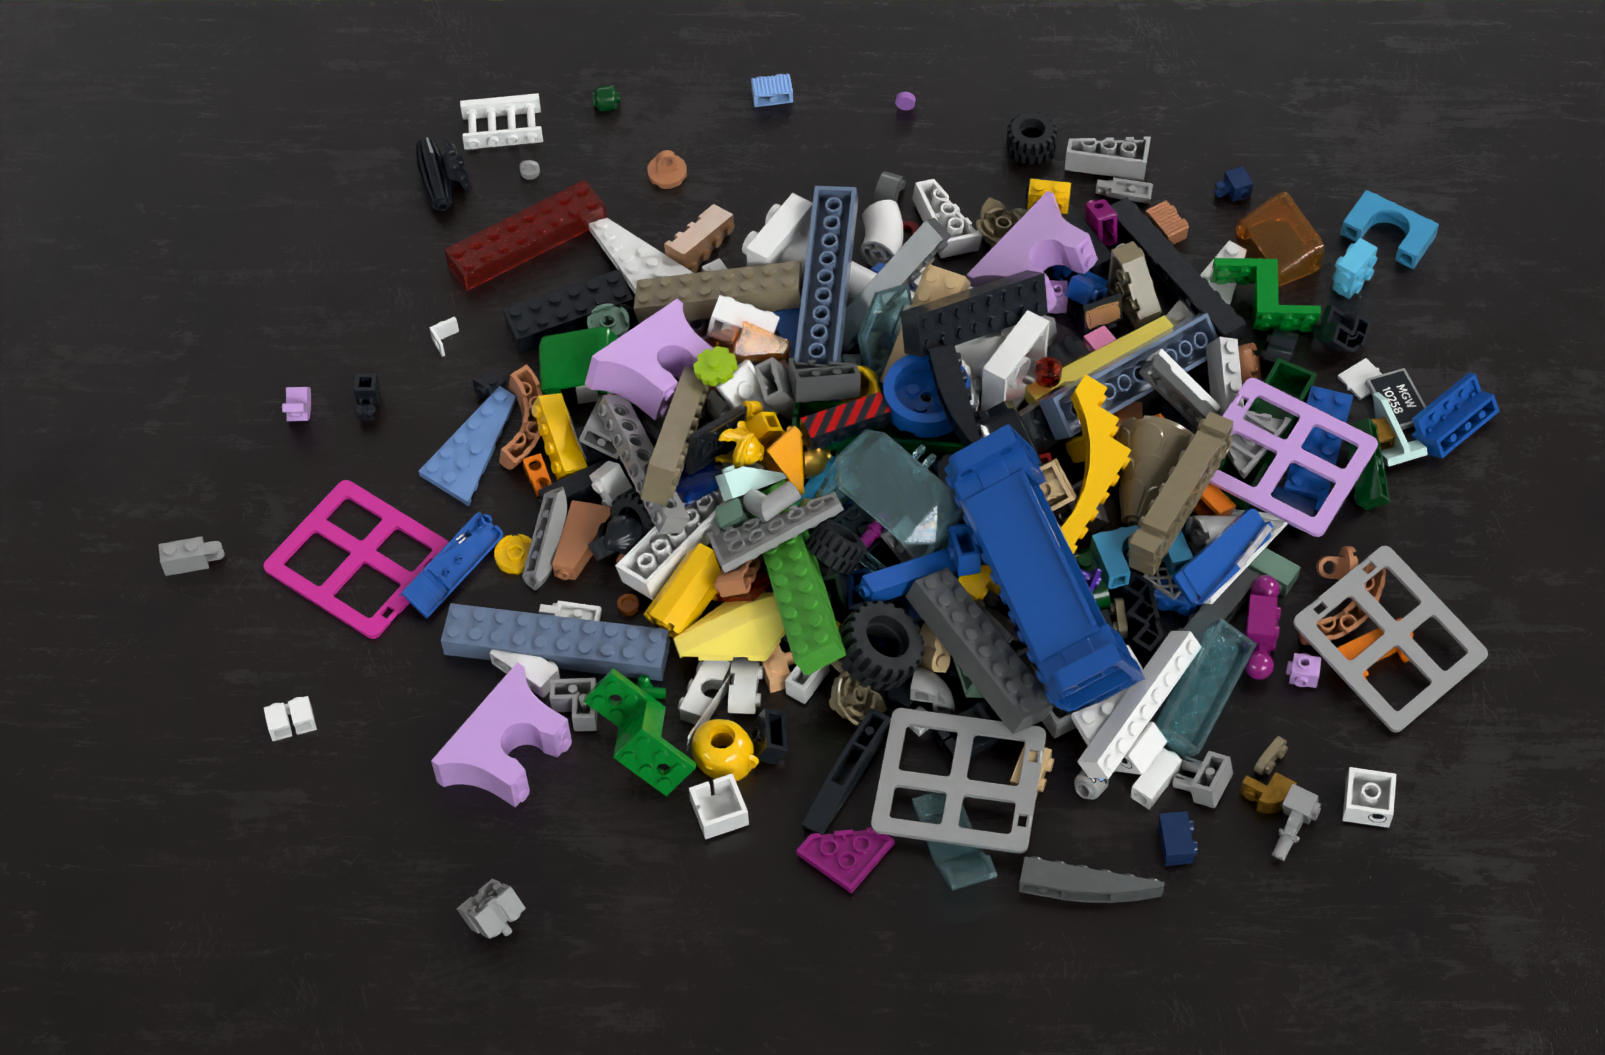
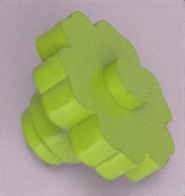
M719 346L713 350L705 349L697 355L698 361L693 364L696 378L701 379L704 385L710 386L727 383L734 377L733 371L738 369L735 355L729 353L728 348Z

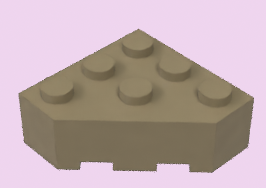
M1134 241L1111 251L1107 288L1112 296L1121 293L1122 310L1137 330L1160 318L1162 309L1154 290L1143 250L1140 247L1138 248Z

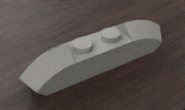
M564 487L550 490L543 497L522 575L525 583L533 590H537L544 584L553 569L552 564L567 516V500Z

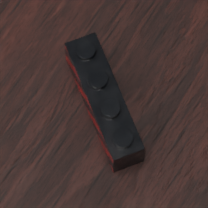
M878 392L802 417L800 419V431L810 451L817 448L821 449L829 444L842 442L847 438L863 435L868 431L877 428L881 429L889 425L891 410L882 394Z

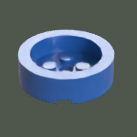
M906 355L890 367L884 379L883 398L891 410V423L901 431L906 430L914 433L916 437H938L953 431L937 396L928 362L929 355L924 357ZM966 372L967 383L965 385L966 388L970 387L971 390L970 379ZM924 395L932 398L930 402H924L921 399Z

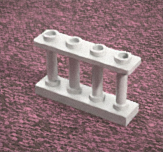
M539 93L460 101L463 120L468 119L469 133L462 134L464 149L543 142L541 126H536L535 113L541 112ZM527 114L528 127L516 128L515 115ZM507 116L508 129L496 130V117ZM488 117V131L477 132L476 119Z

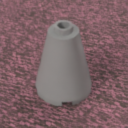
M1194 515L1189 517L1186 522L1185 531L1186 535H1190L1191 542H1188L1192 554L1194 556L1198 554L1239 516Z

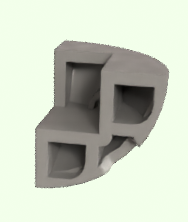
M918 667L912 679L910 700L933 703L932 712L955 715L954 699L947 684L934 672Z

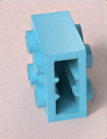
M1361 238L1355 244L1352 243L1348 247L1346 255L1344 257L1340 256L1335 264L1337 269L1332 277L1334 281L1332 290L1348 299L1354 293L1358 294L1363 287L1364 281H1369L1374 274L1373 266L1378 258L1376 257L1377 247Z

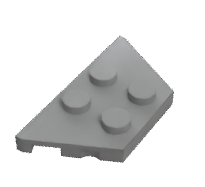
M1247 411L1243 417L1245 421L1277 437L1283 434L1292 420L1288 417H1285L1284 420L1271 418L1272 415L1258 414L1253 411ZM1233 434L1232 446L1227 455L1241 477L1245 478L1266 454L1268 449L1238 434Z

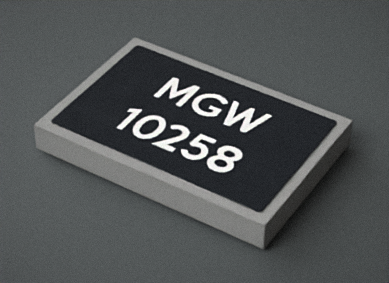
M1403 368L1366 379L1365 384L1372 397L1374 393L1379 392L1387 398L1401 429L1414 427L1412 418L1421 412L1426 405L1406 369Z

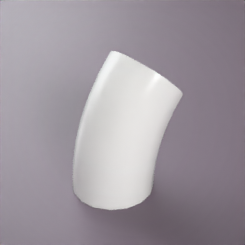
M893 200L878 201L870 205L862 214L865 238L861 246V255L873 267L880 262L887 264L903 244L902 216L898 204Z

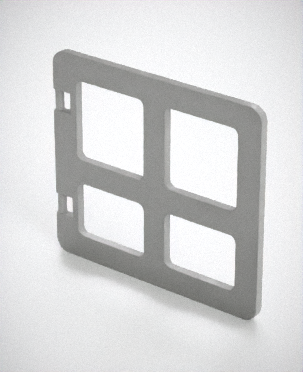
M1388 546L1378 548L1367 559L1319 596L1318 599L1297 614L1293 620L1296 630L1392 732L1402 731L1479 666L1488 656L1485 646ZM1370 563L1375 569L1367 575L1363 568ZM1383 568L1389 569L1419 601V606L1400 621H1396L1364 587V584ZM1347 598H1352L1383 631V635L1351 661L1347 660L1316 626L1318 621ZM1321 603L1326 609L1318 615L1313 609ZM1430 617L1435 618L1466 651V655L1447 671H1443L1410 636L1416 628ZM1394 647L1399 648L1430 681V685L1400 711H1395L1363 677V673Z
M905 708L896 709L891 717L871 826L873 831L878 834L1012 853L1025 852L1029 846L1046 741L1045 730L1039 726H1030L1012 734L1002 721ZM913 726L950 731L958 734L951 774L949 776L909 772L899 769L907 727ZM975 736L1009 739L1026 743L1020 782L1017 786L975 781L967 778ZM1030 751L1038 752L1036 763L1028 762ZM900 787L945 794L947 797L942 822L940 824H931L891 818L890 811L894 790ZM965 797L1015 804L1011 833L1002 834L959 827L963 799ZM1019 816L1027 817L1025 827L1018 826Z

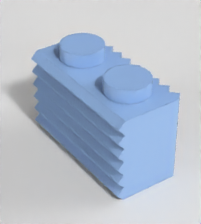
M777 74L771 77L760 76L751 79L754 107L793 103L790 74Z

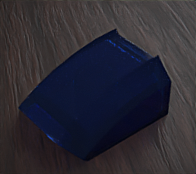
M714 461L693 475L685 473V463L676 492L685 507L719 489L715 476L723 474L721 470L724 469L722 463Z

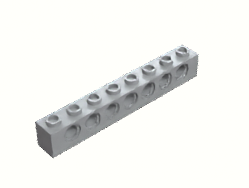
M604 395L597 407L598 416H600L621 461L628 471L629 477H631L636 487V491L641 497L654 448L630 401L619 395ZM676 491L674 498H669L667 506L642 499L659 534L683 532L690 517Z

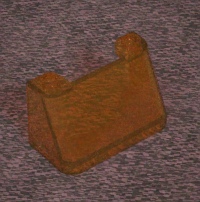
M1283 191L1274 195L1237 222L1236 233L1239 237H1242L1244 240L1251 237L1266 259H1278V287L1320 270L1324 253L1323 242L1287 192Z
M743 321L741 333L736 331L732 341H721L714 338L711 345L713 348L717 346L728 348L729 353L735 355L737 364H741L745 359L750 360L751 363H761L771 357L777 361L787 359L791 351V341L747 321Z

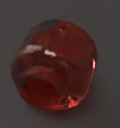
M1054 357L1039 359L1035 365L1034 379L1036 383L1044 388L1057 386L1062 378V365L1060 361Z

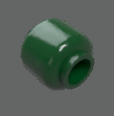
M613 85L597 86L595 91L592 92L593 106L597 107V110L600 112L615 110L617 103H621L620 91H616Z

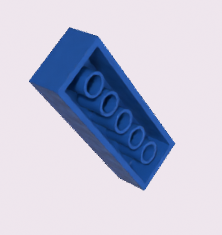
M1311 386L1307 404L1347 423L1353 395ZM1314 427L1301 448L1336 466L1342 439L1319 427ZM1291 463L1284 489L1318 500L1315 510L1319 511L1328 497L1331 481L1296 463Z

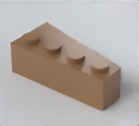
M713 204L698 216L696 223H689L684 233L679 231L675 235L673 242L668 240L664 243L665 255L693 273H696L700 264L706 261L711 252L718 248L722 240L734 230L733 214Z

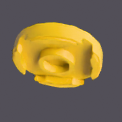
M518 534V536L508 535L502 538L494 550L496 565L508 574L523 573L532 539L523 534Z

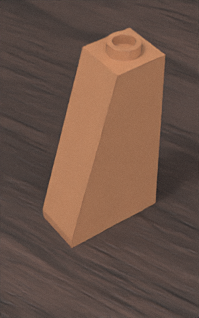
M572 500L552 564L555 577L563 580H576L593 555L588 544L597 539L600 524L611 522L610 516L612 513L610 512V506Z

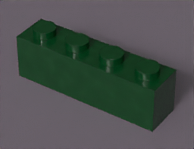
M1369 418L1349 424L1373 436L1378 442L1377 449L1354 484L1356 490L1354 492L1355 502L1366 511L1391 503L1377 425ZM1345 441L1349 450L1347 459L1350 462L1358 448Z

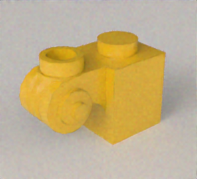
M744 401L742 405L747 407L746 428L750 433L754 434L760 444L768 443L783 431L776 413L762 412L763 406L761 402Z

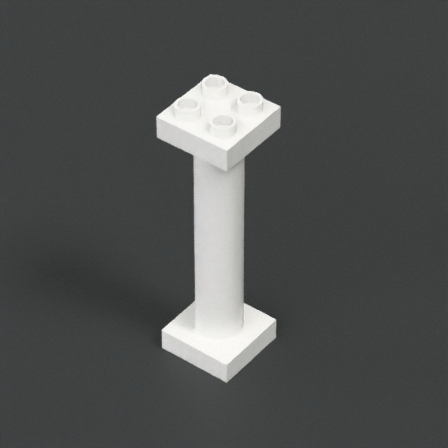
M792 193L782 206L774 204L766 216L765 226L759 233L756 231L750 232L743 243L742 252L747 255V266L800 260L803 272L805 273L813 203ZM853 261L851 262L847 307L877 275V273ZM907 289L903 295L897 296L893 300L895 304L889 310H884L880 314L882 318L872 326L897 338L902 327L900 312L909 309L915 292ZM1027 310L1007 338L991 333L955 346L956 352H960L963 361L970 366L974 375L982 381L981 411H987L1002 401H1013L1016 409H1018L1025 399V387L1038 381L1045 373L1050 321Z

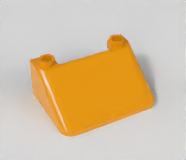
M789 426L786 428L787 432L783 430L768 443L762 444L764 447V457L761 461H756V463L763 466L764 470L784 473L787 477L785 479L786 482L790 481L802 496L804 494L803 441L801 438L803 434L796 426Z

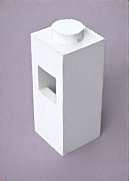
M1162 748L1160 754L1149 765L1148 770L1132 786L1130 798L1150 810L1172 782L1175 775L1179 773L1182 759L1175 752Z

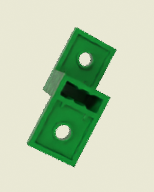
M1214 258L1210 283L1225 285L1227 283L1247 285L1252 283L1253 329L1269 331L1270 329L1277 328L1287 332L1290 330H1300L1301 332L1314 330V325H1317L1321 315V306L1278 305V259Z
M614 668L584 697L583 702L619 727L613 758L665 796H668L696 768V762L661 737L666 707ZM619 695L622 699L620 701H613L610 696ZM667 764L670 768L662 770L658 765Z

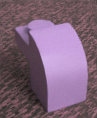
M286 387V404H282V412L287 414V421H308L311 411V388Z

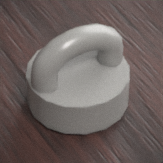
M533 160L522 161L520 163L521 176L527 180L537 178L540 174L539 164Z

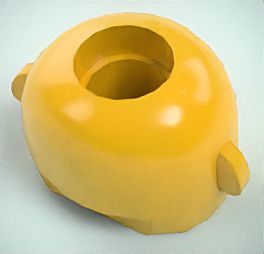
M724 719L708 720L701 724L694 732L691 745L693 760L699 769L711 778L717 779L733 774L735 781H739L746 777L751 769L755 768L759 763L749 735L740 725L733 721ZM719 746H727V748H722V749H719V748H717V747H719Z

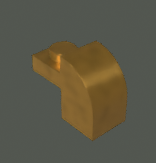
M1276 772L1268 786L1246 775L1242 782L1240 793L1246 799L1258 802L1256 811L1264 814H1273L1283 809L1285 798L1292 784L1296 785V782Z

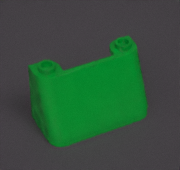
M595 327L542 337L539 344L540 390L542 394L561 393L560 389L584 386L592 356L618 339L615 333L606 327ZM598 390L600 393H609L607 391Z

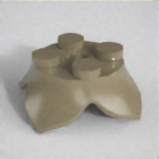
M989 197L982 206L981 220L978 219L976 221V227L981 232L983 239L993 248L1029 210L1017 208L1008 212L1004 204Z
M842 671L839 677L834 679L831 698L829 700L832 710H836L842 718L849 720L856 726H860L871 708L882 714L887 710L885 702L878 692L872 690L870 686L864 687L860 685L858 680L854 681L849 677L850 674L847 671Z

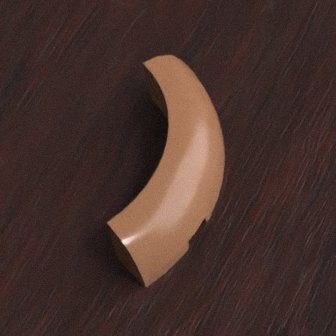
M528 365L523 366L510 375L508 389L516 396L520 406L522 426L516 436L501 449L499 463L507 469H513L523 461L522 459L531 453L540 438L536 417L532 414V405L538 396H543L537 377Z
M1370 563L1363 568L1367 575L1375 569ZM1383 568L1364 584L1365 589L1378 602L1385 585L1386 568ZM1352 599L1351 603L1342 612L1333 617L1321 619L1316 623V626L1330 641H1333L1358 628L1369 616ZM1298 632L1301 644L1310 645L1309 642Z

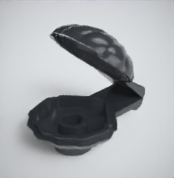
M628 515L615 516L611 519V522L600 524L597 539L589 543L588 546L596 561L606 556L616 560L619 553L626 555L644 537L643 527L635 518Z

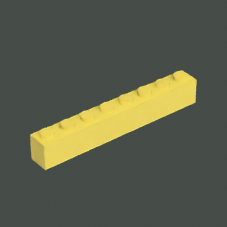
M1164 315L1026 386L1025 400L1030 405L1055 387L1045 388V386L1059 379L1060 370L1062 377L1058 385L1066 381H1076L1085 374H1089L1174 327L1173 324Z

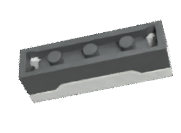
M1162 348L1150 355L1139 371V374L1196 429L1200 420L1206 418L1209 411L1217 414L1221 407Z

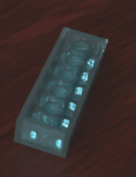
M1222 618L1208 625L1199 642L1202 648L1178 680L1155 723L1167 740L1166 745L1184 758L1199 754L1257 645Z

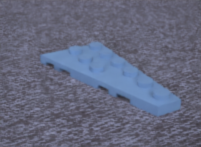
M499 386L419 470V475L469 506L472 501L471 497L479 485V479L485 472L496 448L495 444L503 432V426L509 419L515 406L516 396Z

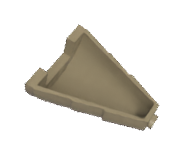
M1144 416L1143 419L1137 420L1136 417H1131L1120 425L1119 432L1117 433L1118 442L1131 449L1128 455L1130 458L1128 465L1124 470L1122 468L1119 470V499L1123 523L1128 524L1130 527L1136 526L1140 518L1146 516L1151 500H1156L1161 484L1163 482L1166 483L1168 480L1170 469L1173 466L1176 467L1181 451H1186L1188 447V441L1193 433L1187 428L1171 420L1156 416Z

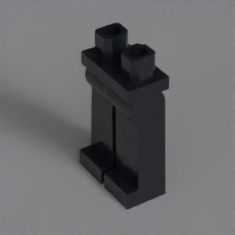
M986 699L977 703L972 708L957 714V716L1002 721ZM932 729V735L953 763L958 734ZM975 736L970 759L1003 739Z

